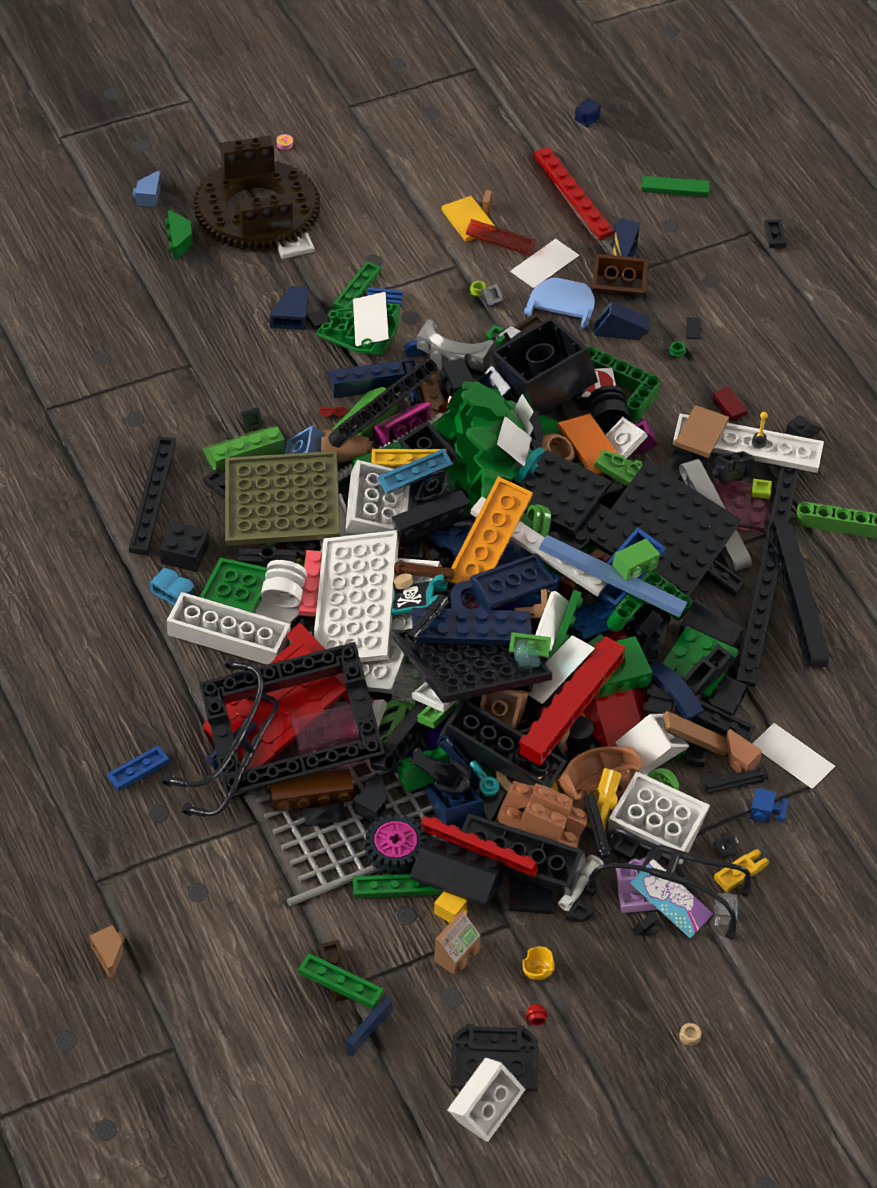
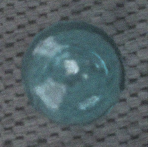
M530 639L519 640L514 648V658L518 665L524 669L540 666L536 646L527 643Z

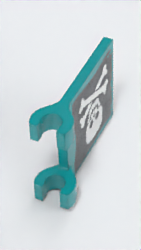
M436 575L431 581L413 583L412 586L406 589L395 588L391 615L410 613L412 608H426L428 605H431L438 596H433L434 589L437 591L447 590V583H441L444 582V575Z

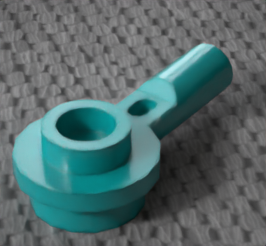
M476 760L472 761L470 766L480 780L479 789L481 793L487 797L495 795L499 790V782L493 777H487Z

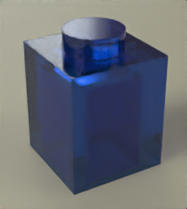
M587 98L576 107L575 121L588 128L600 118L601 105Z

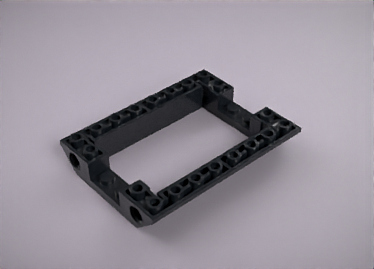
M356 642L257 667L263 677L262 694L343 673L360 740L246 769L240 778L234 794L385 755ZM251 670L199 682L219 767L228 755L229 748L234 741L226 704L257 695L258 678ZM238 751L234 753L225 769L220 773L226 796L240 768Z

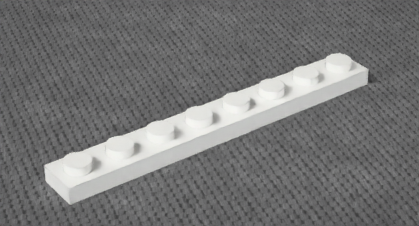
M481 497L471 509L470 514L477 518L486 499ZM519 521L510 540L531 554L536 553L542 561L597 597L607 586V582L540 551L539 547L545 537Z

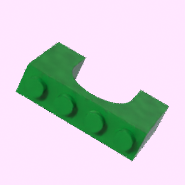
M636 636L617 641V643L626 647L624 660L620 663L623 670L616 675L610 676L594 698L607 697L614 693L626 692L630 689L642 688L651 684L653 672ZM574 671L566 678L567 681L572 679Z

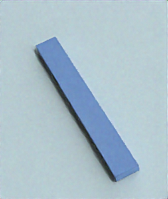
M546 535L539 547L540 551L677 617L681 616L686 607V601L638 578L625 581L613 566L549 535Z

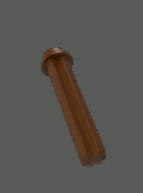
M403 560L396 562L394 566V571L398 575L409 573L415 576L434 578L436 575L442 574L444 579L453 580L455 576L454 569L404 563Z

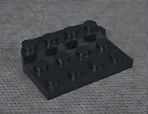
M474 1023L466 1024L452 1038L450 1088L463 1089L483 1060L488 1058L502 1063L525 1088V1091L538 1092V1040L521 1025H517V1028L480 1027L474 1026Z

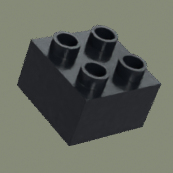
M553 317L491 352L497 370L514 389L512 394L518 400L523 394L531 409L538 410L539 416L552 413L559 404L571 397L581 396L588 387L598 382L588 348Z

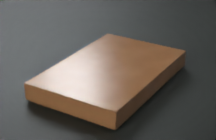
M695 405L674 446L709 458L729 421V417Z

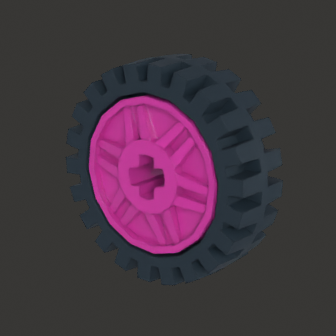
M391 814L386 815V819L383 816L380 817L378 822L375 820L372 826H369L368 832H366L365 852L370 863L373 862V867L376 869L379 867V871L383 873L385 870H387V874L391 875L393 871H396V875H399L401 870H403L404 874L408 873L409 868L413 869L419 850L426 841L425 831L423 828L421 829L419 823L415 824L413 818L408 821V816L403 815L402 818H400L399 814H395V818H392Z

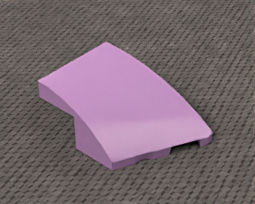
M646 857L640 860L635 858L627 864L643 866ZM616 868L621 913L659 910L630 884L640 871Z

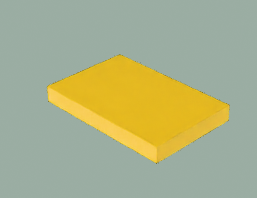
M472 196L443 205L441 208L465 242L496 232L495 225Z

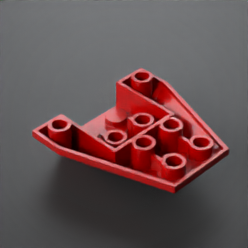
M645 687L614 693L607 697L594 698L584 709L585 717L594 726L592 736L601 747H617L615 742L645 719L646 713L643 712L644 702L648 701Z

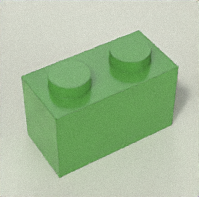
M646 538L616 552L612 565L627 581L639 577L648 570H654L658 565L660 553Z

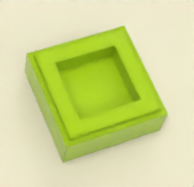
M753 479L751 497L770 499L772 481Z

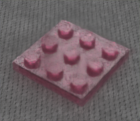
M715 478L714 488L725 509L742 519L737 529L763 533L769 499L751 497V483L730 481V483L724 484Z
M350 704L291 718L300 755L359 740ZM364 760L358 761V762H355V763H351V764H347V765H343V766H339V767H336V768H332V769L320 771V772H317V773L329 772V771H334V770L342 769V768H345V767L357 765V764H360V763H364Z

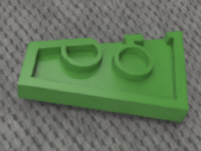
M602 450L593 466L623 485L628 486L643 464L642 461H631L625 459L622 455Z

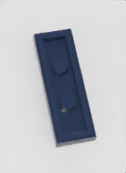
M387 996L384 997L347 1039L346 1050L350 1055L353 1056L392 1012V999Z

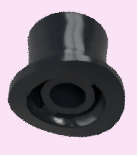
M579 716L570 727V733L566 740L568 749L565 751L568 758L573 759L579 754L596 747L595 739L592 736L593 723L584 716Z

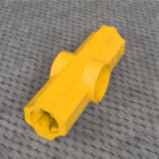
M604 768L599 786L593 792L604 830L606 829L610 812L617 805L618 797L616 792L622 775L620 772ZM588 820L586 827L591 828L590 822Z

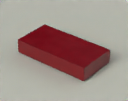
M729 387L713 392V398L731 421L747 415V409Z

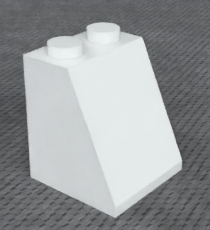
M649 714L615 742L617 746L632 747L638 753L644 767L639 769L641 774L651 772L689 747L685 739L665 731L663 714Z

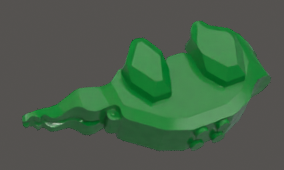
M464 381L448 402L447 409L449 411L434 421L432 426L447 442L455 445L456 452L461 459H456L452 468L445 471L452 478L458 491L462 490L463 493L468 494V500L472 509L481 497L487 499L498 476L513 483L515 476L523 466L497 445L504 417L511 420L525 433L526 431L517 412L501 396L499 390L486 387L477 381L473 383ZM529 447V451H528V455H527L526 460L528 459V457H529L530 454H531V448H530V447Z

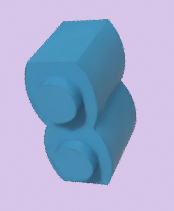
M163 568L150 582V591L157 597L175 606L181 592L194 595L195 586L191 580L179 577L174 570Z

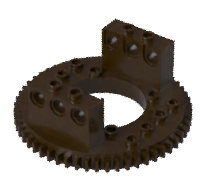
M271 135L220 143L221 168L219 167L212 174H208V178H204V182L200 183L198 191L194 195L195 217H197L199 226H202V230H206L207 235L211 234V238L216 237V241L221 240L222 244L228 243L229 247L233 245L234 248L241 247V250L248 248V251L251 249H255V251L262 249L264 251L265 248L272 250V247H275L277 249L279 242L283 247L286 241L291 243V240L296 242L297 236L302 238V234L310 231L311 227H314V222H317L320 213L319 191L314 186V182H311V178H307L306 174L303 175L302 171H298L292 165L274 161V145ZM265 188L279 194L253 197L246 200L238 199V213L236 214L227 205L236 193L245 189Z

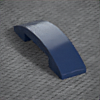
M659 662L650 664L653 672L651 684H653L654 680L676 702V709L686 720H690L703 713L704 710L697 697L676 672Z

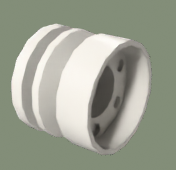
M274 560L269 562L265 574L266 580L263 582L261 591L262 599L278 607H297L301 602L302 587L305 585L307 571L301 565L291 561Z

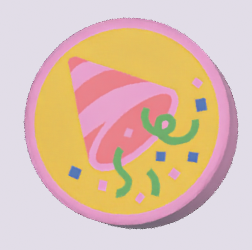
M286 134L278 136L276 139L277 147L281 150L291 149L293 147V138Z

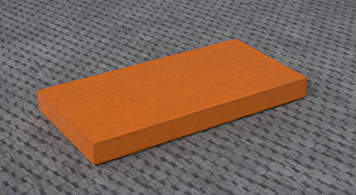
M591 414L559 422V430L571 442L576 455L585 468L600 476L607 475L593 465L602 450L618 453Z

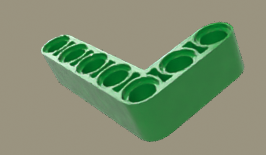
M591 346L587 347L594 369L612 368L615 384L634 392L627 401L630 421L641 419L659 395V377Z
M648 571L641 579L642 581L687 602L680 617L665 611L672 618L682 620L692 605L691 599L657 572ZM628 593L606 621L608 627L613 631H621L646 601Z

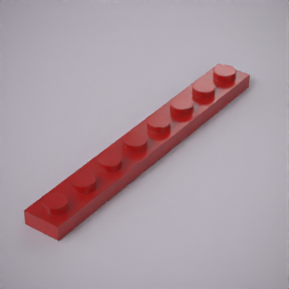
M549 147L534 151L535 159L598 240L613 236L611 225Z

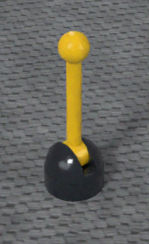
M766 412L760 414L762 418L760 430L752 438V445L756 448H764L767 443V437L763 433L765 419L768 417Z

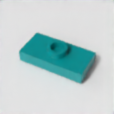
M538 447L532 451L525 462V466L521 467L514 478L517 483L520 484L529 473L533 474L539 466L537 463L544 454V449Z

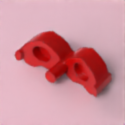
M336 406L334 408L321 407L319 412L324 417L330 416L333 412L341 417L347 412V408L344 406Z

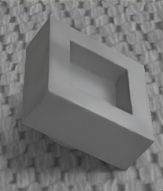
M498 284L480 290L485 306L503 300Z

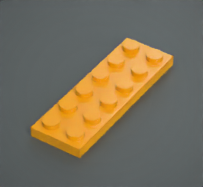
M499 476L497 477L451 567L455 572L454 579L447 581L456 585L459 582L470 580V577L496 568L533 496V492Z

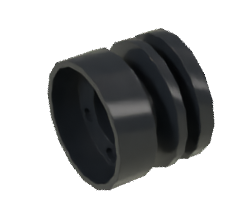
M609 385L599 387L591 392L588 397L589 410L604 434H607L622 417L630 421L626 396L621 388Z

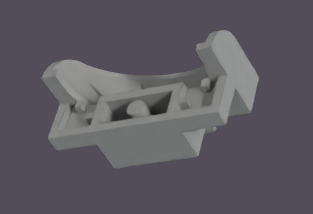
M432 319L426 321L417 335V349L430 354V359H433L438 369H442V363L463 358L468 370L474 369L485 373L490 368L491 352L497 348L496 342L492 340L477 344H467L447 339L435 331L437 325L434 324Z

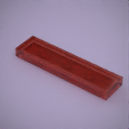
M471 219L465 234L531 256L536 243L535 239Z

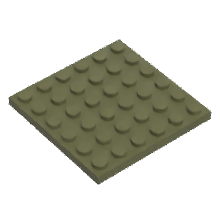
M337 451L225 458L226 546L324 540L325 538L340 537Z

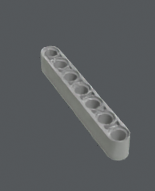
M696 459L681 464L679 467L680 474L685 484L725 509L701 461ZM735 530L721 551L732 572L752 566L751 557L737 530Z

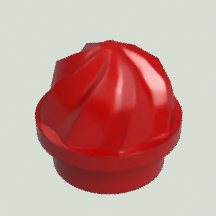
M540 1004L529 1006L526 1013V1019L529 1020V1024L533 1026L544 1024L547 1018V1011L544 1006Z

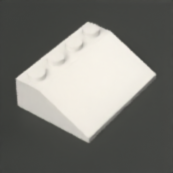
M357 460L350 477L345 533L359 535L393 531L394 527L391 517L408 511L410 485L386 495L378 481V476L394 469Z
M636 771L609 817L608 830L612 827L622 828L654 844H662L689 852L710 805ZM642 843L640 844V846L644 848H647L649 850L651 849V847H648ZM662 853V856L671 859L670 855ZM679 859L678 863L682 864L684 860Z

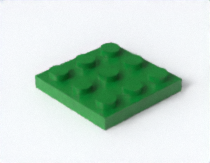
M220 557L200 598L255 614L262 600L261 591L263 582L266 580L267 568Z
M687 626L663 664L684 679L703 656L706 658L717 644L732 654L734 658L738 654V649ZM727 670L699 695L709 699Z

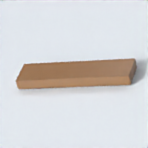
M669 711L663 714L665 731L723 757L728 754L724 736Z

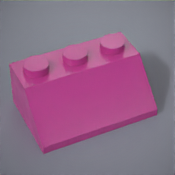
M429 402L417 403L376 424L373 427V440L380 447H383L384 444L388 445V442L392 443L393 439L401 438L402 434L405 435L406 432L409 433L415 427L418 428V425H422L423 422L426 423L427 420H430L431 404Z

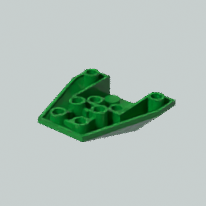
M386 303L388 339L372 343L370 338H366L361 341L362 345L356 346L354 307L330 310L327 315L330 322L321 324L316 335L358 353L384 355L398 332L400 304Z

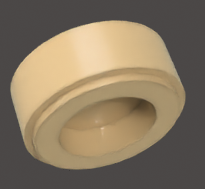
M409 573L398 575L393 580L396 589H406L414 583L412 575Z
M687 1023L681 1027L679 1037L685 1045L694 1046L700 1042L702 1032L696 1024Z

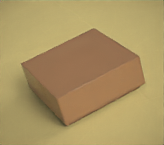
M490 190L485 191L482 210L486 215L489 214L492 202V192Z

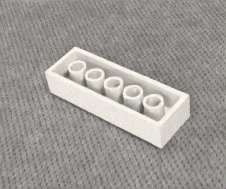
M181 592L167 619V632L169 636L267 665L286 649L288 638L285 635L291 631L290 624L183 592Z

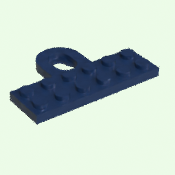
M470 580L457 583L451 590V609H442L438 619L433 620L415 643L510 645L511 632L532 635L530 611L489 610ZM466 596H473L479 607L476 609L465 608L462 605ZM412 608V627L425 613L426 608Z

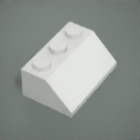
M485 1058L448 1108V1111L461 1125L488 1142L521 1097L525 1088L502 1063Z

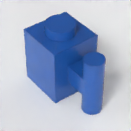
M756 788L749 819L770 823L771 814H776L777 821L784 822L789 800L782 798L780 804L774 803L776 792Z

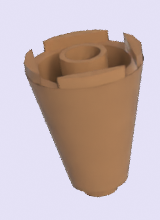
M323 430L326 436L321 439V452L337 451V464L352 461L359 456L372 452L373 441H370L369 437L356 435L342 447L336 448L330 444L328 439L334 430Z

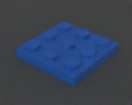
M600 599L594 604L583 605L580 609L574 611L573 616L576 619L573 627H568V631L585 639L609 630L610 628L606 621L616 607L608 605Z

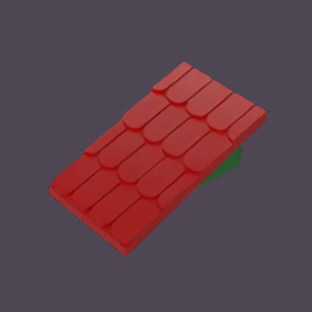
M298 638L278 654L270 664L313 652ZM330 676L267 693L278 700L279 708L262 735V740L247 769L269 764L318 718L331 711L334 704L347 693V688L335 676ZM242 699L226 704L233 733L248 717L255 699L253 701ZM260 700L252 719L258 727L247 736L250 743L272 712L273 702ZM207 719L203 724V729L213 739L211 727ZM242 744L237 750L240 763L246 753Z

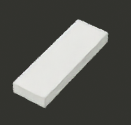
M556 591L551 592L535 634L551 637L550 651L569 603L567 599Z

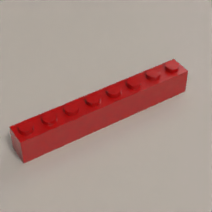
M606 636L601 642L598 641L592 654L584 659L583 665L580 668H576L572 679L564 683L561 693L553 697L549 708H544L540 719L533 722L530 732L521 737L519 741L520 755L538 765L544 762L624 660L625 646Z

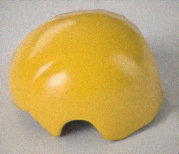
M537 946L528 950L526 959H523V971L527 977L532 980L541 981L549 977L554 971L553 955L548 948Z

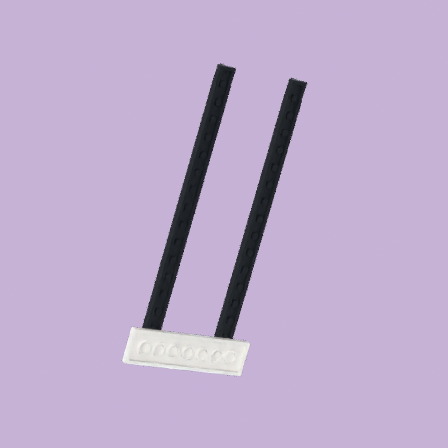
M679 415L673 445H675V441L689 415ZM727 423L712 451L713 453L726 455L745 451L754 456V461L781 466L736 679L747 684V686L755 687L779 572L769 528L772 522L789 523L799 469L818 473L824 441L763 430L767 437L766 446L764 448H756L752 445V438L760 429ZM693 452L689 453L687 462L699 459L703 467H706L707 457ZM654 605L652 610L663 621L650 638L645 637L642 651L649 665L655 662L660 663L671 617L661 608Z

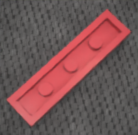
M306 550L304 568L307 571L305 585L302 587L303 594L299 605V615L316 617L322 551Z

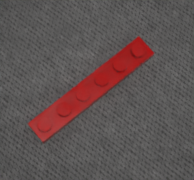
M424 816L421 821L423 830L429 834L480 855L505 863L504 865L532 877H535L538 872L535 860L529 856L524 855L522 857L510 848L503 849L498 847L493 841H483L474 833L468 832L467 834L454 825L447 826L442 824V821L435 817L430 819Z

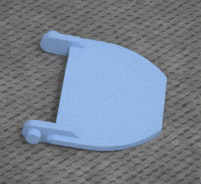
M553 277L541 282L534 288L527 307L524 309V314L527 317H531L534 308L580 317L582 318L581 328L584 329L589 327L595 299L591 289L585 283Z

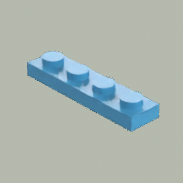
M441 449L379 475L378 481L387 495L425 479L436 471L451 468L453 463L445 449Z

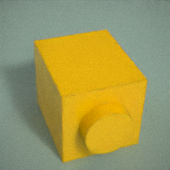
M443 892L434 902V914L449 923L460 911H463L466 915L468 913L467 900L447 892Z

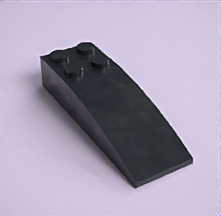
M466 699L461 700L438 737L441 738L443 735H448L460 751L497 772L531 786L537 783L551 788L567 762L553 752L547 756L541 765L520 755L519 745L523 734Z
M468 813L461 830L462 832L467 834L468 832L474 833L479 839L493 841L498 847L503 849L510 848L522 857L524 855L529 856L535 860L538 868L535 877H532L504 865L505 874L572 897L586 862L584 850Z

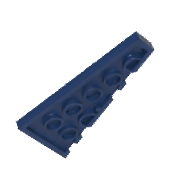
M448 526L425 535V539L441 548L447 547L452 550V554L457 556L470 531ZM509 541L496 567L533 554L515 542Z

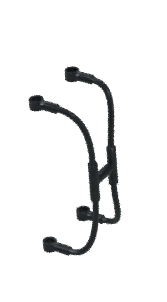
M232 657L227 658L224 666L231 671L235 669L253 671L258 678V690L256 696L246 698L249 701L254 699L255 701L248 717L244 720L231 744L228 755L220 767L211 776L202 781L188 782L186 779L177 778L172 774L165 773L161 782L168 787L174 785L186 788L206 785L225 769L241 744L246 753L223 804L214 811H207V809L195 807L191 803L186 802L181 811L187 816H215L228 806L244 769H247L262 740V735L279 708L276 698L269 696L267 693L262 694L263 677L261 672L249 663L237 661ZM260 700L273 702L272 712L250 743L246 733L252 724V719Z
M612 827L605 833L609 848L613 846V832H617L656 849L660 853L670 855L671 859L666 871L627 863H609L598 866L589 875L585 893L595 894L597 888L596 875L602 870L624 868L650 873L649 875L670 882L696 888L719 901L731 916L725 937L734 939L737 920L731 905L712 890L674 873L679 859L692 863L698 862L739 870L746 875L740 894L748 896L752 877L747 868L737 864L699 858L694 854L662 844L657 845L618 827Z

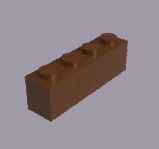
M350 769L309 774L269 785L273 811H286L294 808H307L308 806L325 805L334 802L344 803L354 800V787Z

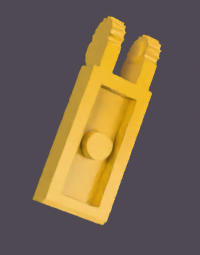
M755 849L749 854L743 855L732 864L747 868L752 877L768 866L769 860L764 858L754 863L753 861L758 859L761 854L758 849ZM724 868L714 875V880L728 893L742 884L746 875L739 870Z

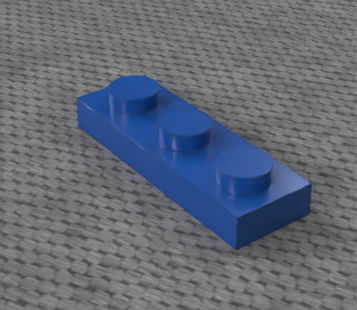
M156 746L107 773V779L119 792L169 764V758L159 746Z

